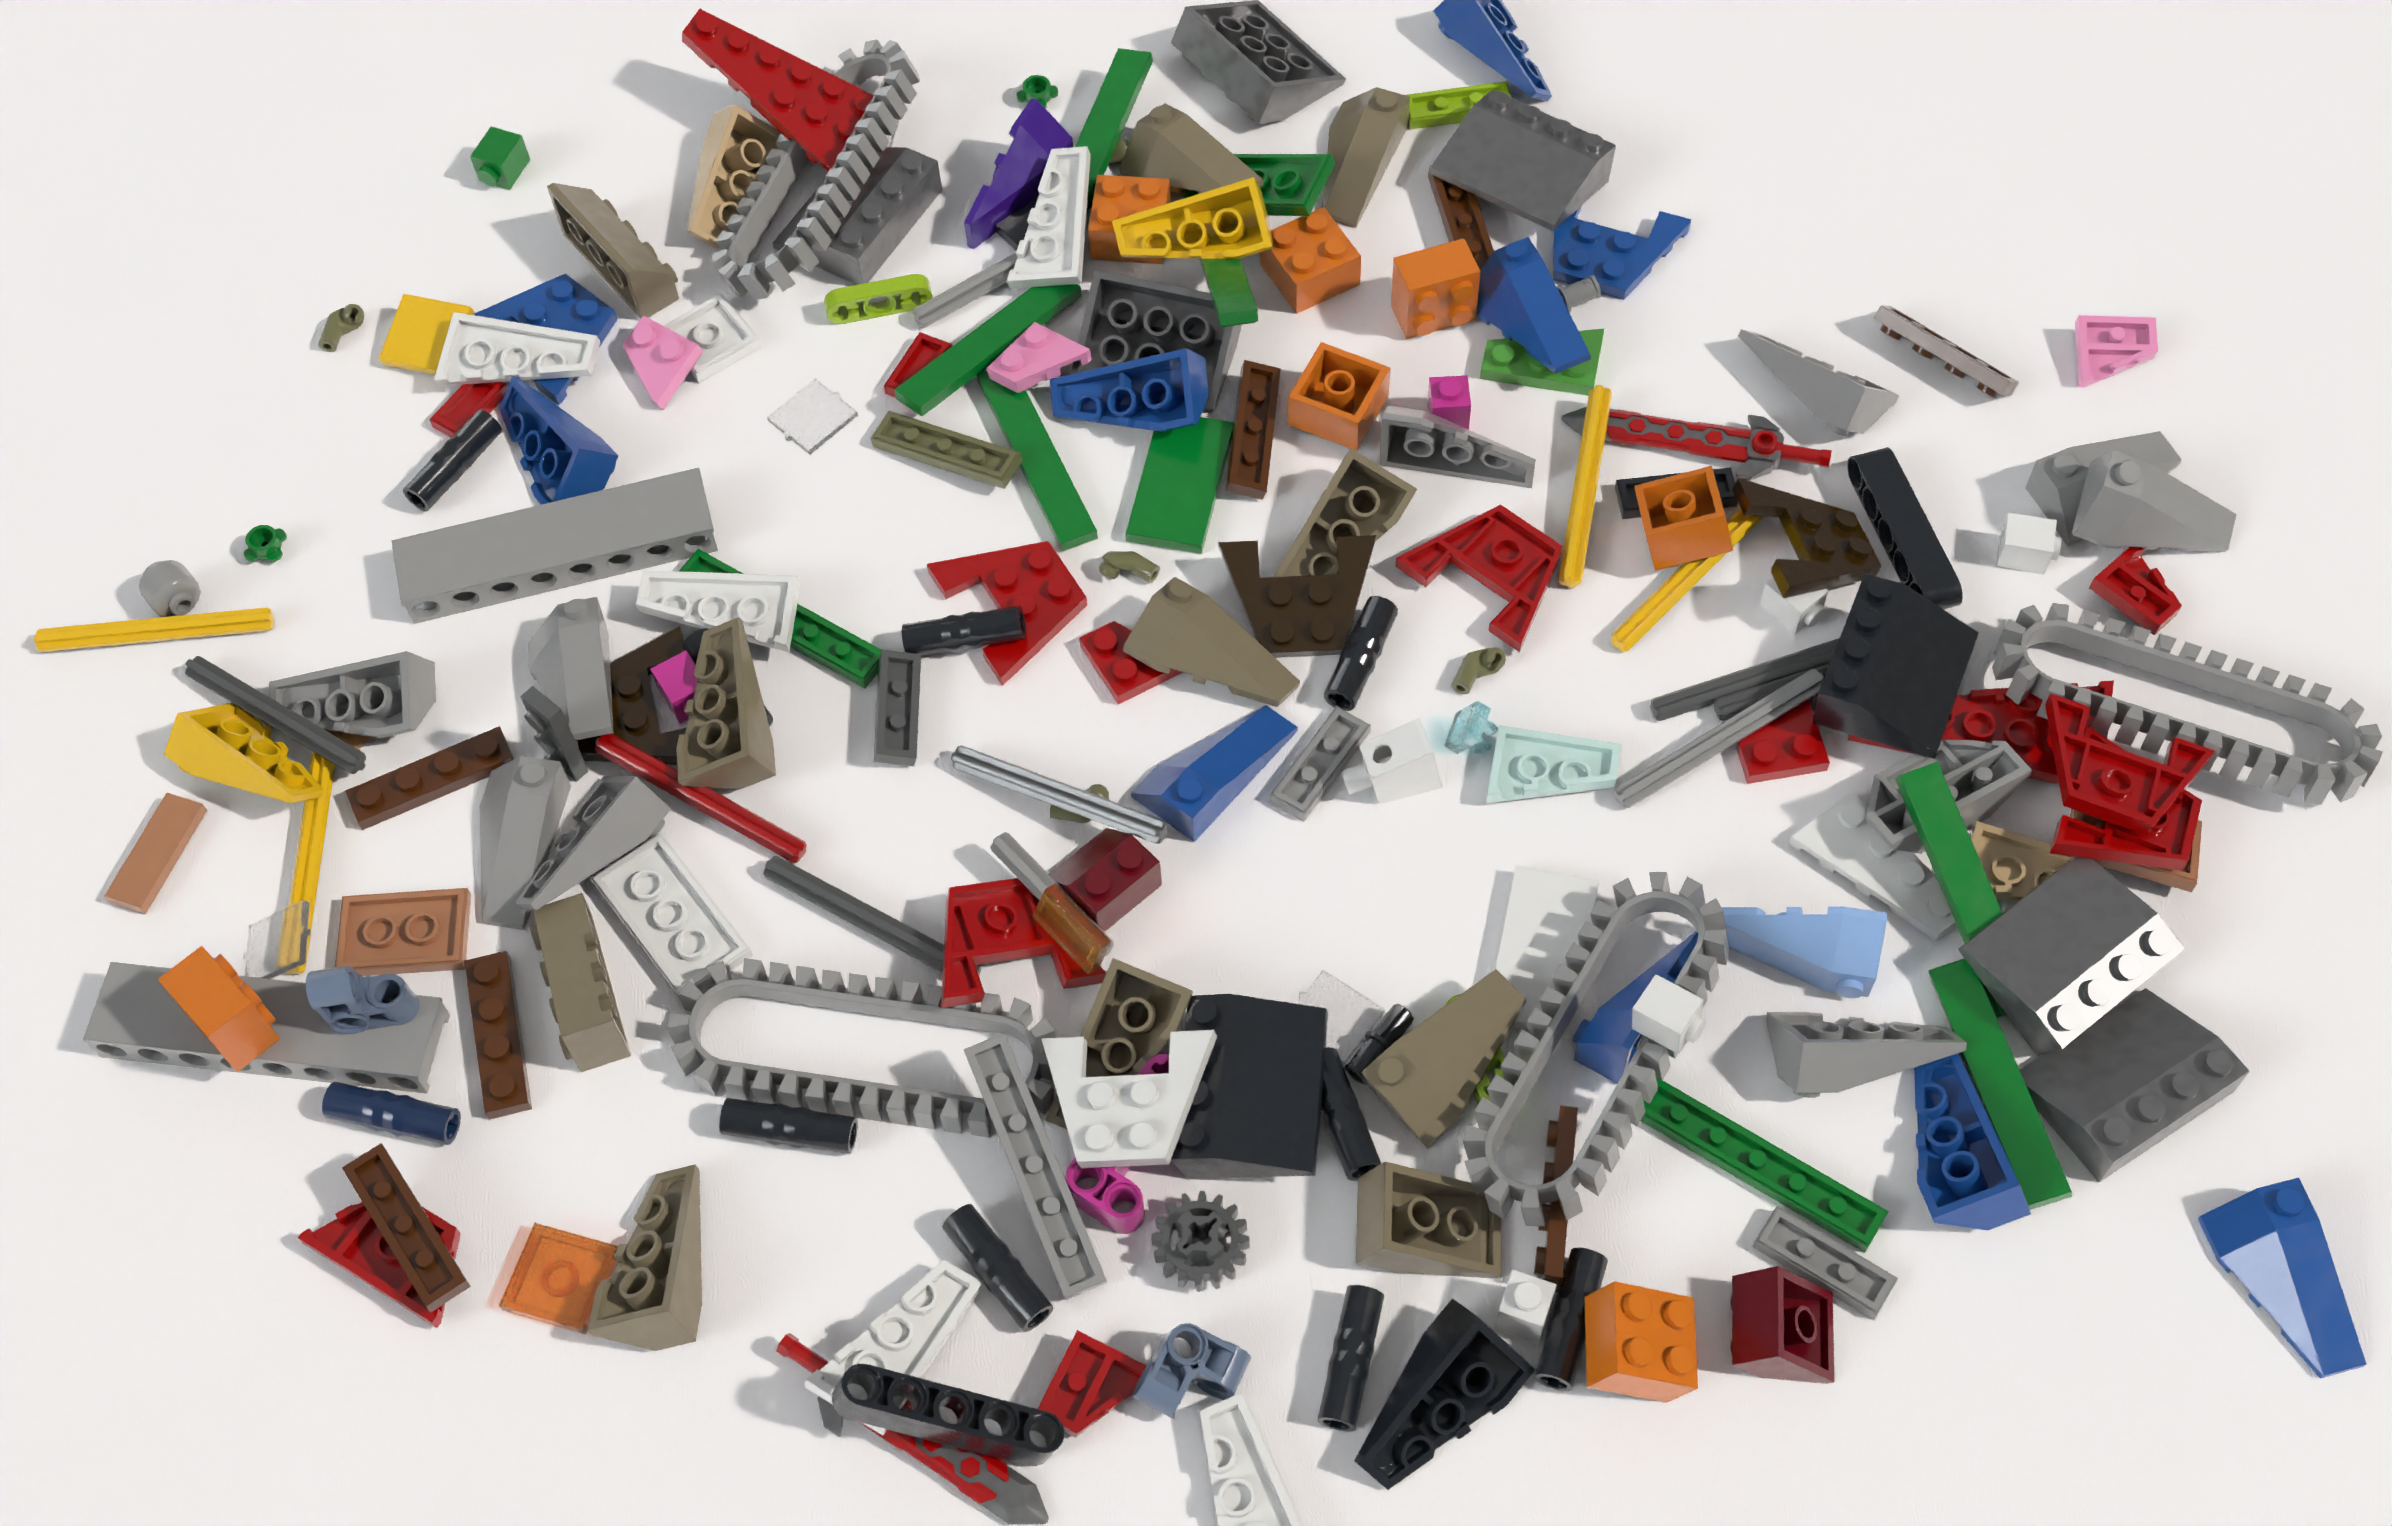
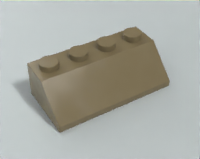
M551 183L547 186L563 235L640 319L643 315L649 318L679 299L675 286L678 278L672 267L668 263L662 265L652 246L647 241L642 243L638 239L636 231L627 220L622 222L618 218L615 208L608 199L602 201L592 189Z

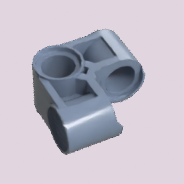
M347 965L310 971L306 976V992L310 1006L321 1015L331 1030L338 1033L356 1034L369 1029L403 1025L411 1021L419 1009L417 996L406 982L396 974L363 977L352 966ZM398 995L394 1001L388 1003L393 996Z
M1191 1323L1180 1324L1160 1340L1151 1361L1146 1366L1135 1387L1132 1397L1175 1420V1412L1191 1383L1195 1384L1205 1393L1220 1400L1234 1396L1249 1365L1251 1356L1241 1347L1222 1340L1199 1328L1197 1325ZM1175 1338H1182L1189 1343L1192 1352L1190 1359L1182 1358L1176 1353L1173 1344Z

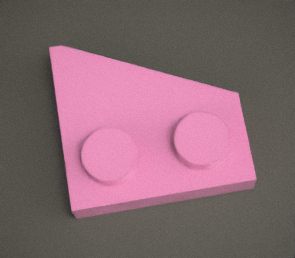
M644 315L622 345L652 401L663 410L703 353L698 344Z
M2079 315L2075 321L2078 387H2087L2154 359L2158 352L2156 318Z
M1034 322L987 367L989 379L1019 393L1033 387L1040 381L1050 380L1061 375L1060 368L1078 360L1083 366L1088 364L1092 357L1089 348Z

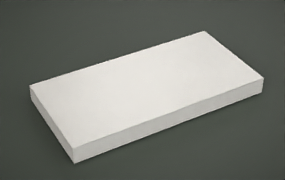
M661 833L590 878L593 886L679 1000L678 992L688 980L700 991L713 983L706 968L707 966L724 961L729 973L742 964L744 958L749 959L753 956L750 947Z
M1515 865L1495 969L1527 1000L1512 1027L1529 1030L1527 1020L1535 1007L1542 1011L1540 998L1548 985L1555 989L1552 977L1560 964L1567 967L1565 955L1572 943L1574 942L1580 946L1578 933L1585 921L1592 923L1590 913L1595 906L1599 885L1598 880ZM1574 1016L1562 1037L1570 1038Z

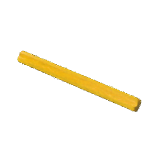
M1596 385L1594 389L1589 391L1558 578L1559 583L1568 586V588H1575L1582 583L1612 398V391L1609 388H1604L1602 385Z
M1739 508L1727 520L1732 546L1734 547L1764 516L1744 515L1741 508ZM1727 553L1682 564L1612 633V645L1621 652L1629 651Z
M266 607L38 629L34 635V642L38 651L49 652L270 631L273 628L274 617L272 610Z
M315 752L311 755L309 773L323 788L321 797L304 800L279 965L280 969L288 975H300L306 969L335 764Z

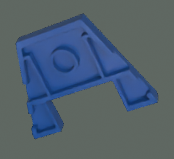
M1581 206L1553 231V280L1570 285L1594 275L1599 284L1601 294L1624 300L1652 271V266L1661 257L1665 258L1673 249V244L1680 237L1684 238L1688 234L1691 219L1659 211L1649 238L1577 219L1582 208Z
M566 273L474 314L475 316L596 335L600 340V346L618 320L614 309ZM579 377L534 380L537 389L560 405L567 397L566 389L572 380L577 381Z

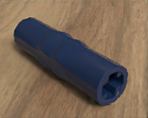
M332 1082L329 1085L322 1102V1113L326 1118L366 1126L375 1131H387L396 1136H410L445 1145H450L454 1141L461 1122V1114L457 1108L417 1100L408 1095H396L387 1090H372L341 1082Z

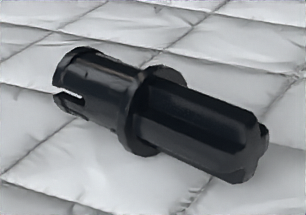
M1397 1003L1391 1007L1373 1032H1366V1041L1344 1067L1345 1071L1354 1080L1367 1085L1361 1072L1403 1036L1414 1021L1412 1012Z

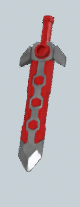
M1587 407L1566 413L1561 417L1563 422L1581 436ZM1610 409L1605 441L1614 443L1636 444L1687 452L1691 455L1742 462L1744 465L1736 472V477L1751 480L1772 473V470L1779 466L1780 459L1829 468L1832 450L1827 449L1819 450L1783 444L1784 436L1779 432V427L1763 416L1750 414L1747 419L1752 430Z
M791 1333L783 1337L776 1352L785 1358L789 1357L812 1374L817 1369L820 1371L829 1363V1361L799 1342V1339ZM818 1396L817 1400L824 1428L837 1437H841L844 1417L838 1414L831 1403ZM909 1400L902 1407V1411H912V1405ZM859 1422L898 1450L905 1451L955 1485L961 1493L1007 1524L1028 1525L1046 1524L1048 1522L1049 1516L1036 1484L998 1458L892 1430H887L883 1436Z

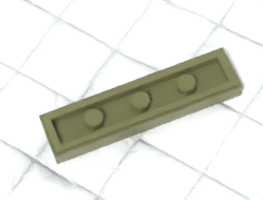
M888 411L870 438L873 447L1002 489L1007 487L1023 461L1020 452L892 411Z

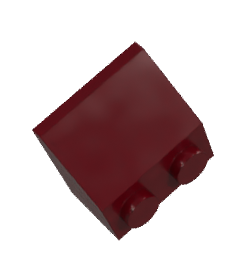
M1105 828L1049 873L1104 932L1162 886L1160 861L1132 834L1110 828Z
M1779 1266L1733 1275L1732 1296L1730 1300L1732 1309V1340L1730 1344L1732 1365L1759 1378L1823 1384L1834 1383L1833 1293Z

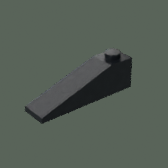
M1452 1298L1421 1336L1354 1461L1389 1490L1433 1459L1435 1450L1455 1436L1457 1439H1461L1471 1432L1469 1426L1488 1412L1495 1415L1506 1407L1536 1369L1478 1316Z

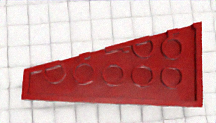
M700 8L682 31V42L710 68H716L728 79V85L736 92L740 90L751 100L750 105L788 140H794L806 151L807 158L814 164L819 163L827 171L833 167L838 154L841 153L846 144L845 142L853 133L858 120L861 119L865 112L864 110L873 99V94Z
M2114 680L2100 681L2098 686H2084L2083 688L2112 697ZM2008 688L1971 690L1969 694L1957 695L1942 740H1975L1986 743L2006 741L2031 768L2032 772L2028 778L2059 784L2048 719L2036 716L2042 704V699L2030 693L2023 702L2017 705L2006 695ZM2089 715L2086 726L2090 727L2095 717ZM1851 734L1848 735V741L1915 754Z

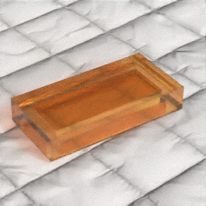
M1056 884L1046 888L1035 909L1033 918L1089 975L1099 969L1112 942Z

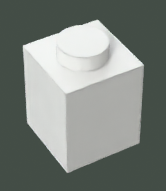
M2008 512L1999 534L1996 567L2044 575L2050 560H2057L2061 549L2062 538L2055 536L2057 520Z
M1772 577L1765 583L1759 605L1795 635L1806 625L1813 627L1821 620L1826 612L1824 605L1829 590L1823 589L1783 598Z
M1655 974L1632 1008V1029L1680 1054L1688 1041L1691 1043L1697 1041L1705 1027L1706 1019L1702 1018L1703 999Z
M1512 1269L1498 1310L1495 1329L1539 1344L1557 1284Z

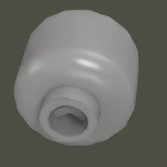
M166 560L155 562L146 568L140 578L139 590L141 596L160 617L185 615L199 601L201 591L198 582L188 569L178 561Z

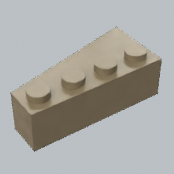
M580 893L546 904L538 910H533L536 925L530 926V931L536 949L538 951L542 950L544 961L539 962L545 984L547 987L550 986L552 998L549 999L554 1019L559 1025L561 1034L559 1035V1041L565 1059H574L580 1072H584L630 1057L631 1053L592 912L583 894Z

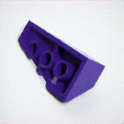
M1031 98L1014 122L1009 132L1010 137L1014 139L1006 155L998 154L994 162L996 168L993 173L991 185L983 184L964 222L967 246L969 248L975 249L997 232V223L1039 197L1038 187L1051 149L1073 147L1071 135L1036 99Z

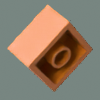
M1097 175L1088 228L1091 260L1163 264L1164 258L1121 257L1112 221L1171 203L1170 179Z
M1324 207L1312 211L1310 216H1301L1272 229L1273 249L1260 252V265L1296 314L1360 285L1361 255Z
M1465 238L1393 257L1391 308L1406 339L1419 335L1425 336L1434 331L1452 326H1462L1476 320L1481 271Z
M1320 342L1288 396V425L1358 451L1389 397L1391 367Z
M1712 466L1634 486L1655 571L1734 551Z
M200 946L157 980L238 1073L280 1040L279 1036L270 1026L276 1021V1018L262 1003L263 1001L246 982L242 981L237 975L238 973L221 953L212 958L204 947Z
M1616 1281L1585 1296L1587 1388L1665 1403L1698 1389L1693 1297Z

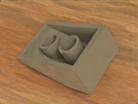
M1385 1161L1358 1177L1356 1264L1394 1273L1498 1278L1501 1276V1217L1489 1210L1484 1191L1476 1195L1470 1182Z

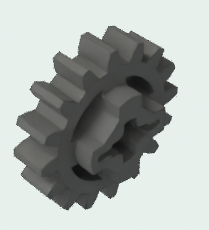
M1200 1191L1198 1200L1191 1202L1186 1193L1182 1194V1206L1177 1208L1174 1204L1168 1202L1166 1204L1168 1218L1157 1216L1155 1219L1156 1228L1160 1231L1151 1234L1152 1246L1158 1247L1153 1252L1155 1263L1166 1262L1163 1266L1164 1277L1169 1278L1175 1273L1178 1274L1177 1280L1178 1287L1183 1288L1191 1280L1195 1281L1197 1292L1202 1291L1205 1281H1210L1215 1289H1219L1220 1276L1224 1274L1227 1278L1234 1280L1236 1278V1270L1233 1264L1245 1266L1246 1254L1241 1250L1250 1248V1237L1243 1235L1247 1231L1246 1219L1235 1220L1238 1216V1207L1233 1204L1224 1209L1223 1196L1220 1194L1214 1198L1213 1202L1206 1200L1205 1191ZM1174 1230H1176L1181 1240L1176 1244V1249L1172 1251L1170 1241ZM1228 1231L1231 1237V1244L1226 1253L1220 1242L1225 1238V1233ZM1195 1237H1196L1198 1240H1200V1241L1196 1242V1243L1193 1245V1239H1194ZM1208 1238V1244L1205 1245L1203 1242H1201Z

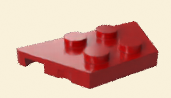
M363 1202L350 1205L335 1213L337 1219L314 1232L309 1228L298 1236V1239L305 1246L430 1325L438 1328L441 1324L445 1304L432 1312L427 1309ZM422 1207L455 1260L461 1233L455 1226Z

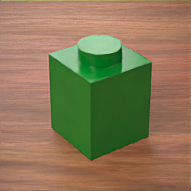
M490 126L470 155L479 181L489 186H498L508 190L513 187L530 161L522 135Z

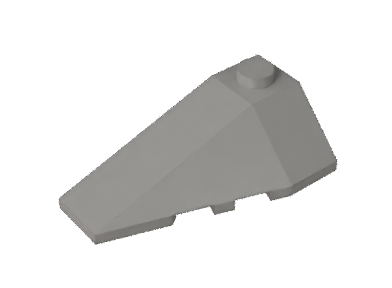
M1740 329L1738 337L1814 416L1827 421L1825 428L1831 432L1845 437L1849 431L1864 434L1897 402L1898 394L1857 375L1852 376L1838 370L1833 372L1835 366L1809 356L1801 357L1803 353L1799 350L1759 333Z
M604 776L572 818L578 822L575 828L567 834L560 835L553 845L558 852L556 857L545 861L538 868L515 904L521 909H540L646 841V839L656 836L664 827L665 820L663 818L671 808L636 776Z

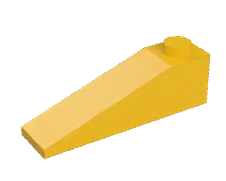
M1254 177L1112 221L1121 257L1240 259L1273 249L1271 227L1262 192Z
M233 703L177 713L164 755L176 763L183 772L291 804L321 797L323 788L301 763L291 761L287 757L289 748L283 742H274L270 737L272 728L268 724Z

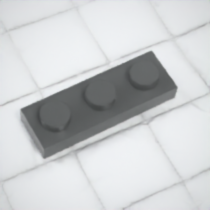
M881 649L878 667L873 762L906 766L915 765L917 759L921 654Z
M531 686L520 698L527 711L524 718L537 732L534 739L547 753L544 759L560 761L565 773L577 782L588 772V769L563 712L555 703L534 686Z

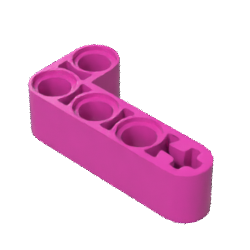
M1169 1054L1153 1056L1137 1075L1169 1073ZM1075 1157L1066 1171V1182L1076 1207L1119 1234H1130L1139 1229L1145 1219L1144 1202L1140 1188L1124 1177L1131 1166L1081 1168ZM1084 1178H1094L1098 1181L1097 1185L1091 1189L1077 1187V1183ZM1122 1201H1129L1135 1205L1128 1213H1118L1113 1210V1207Z

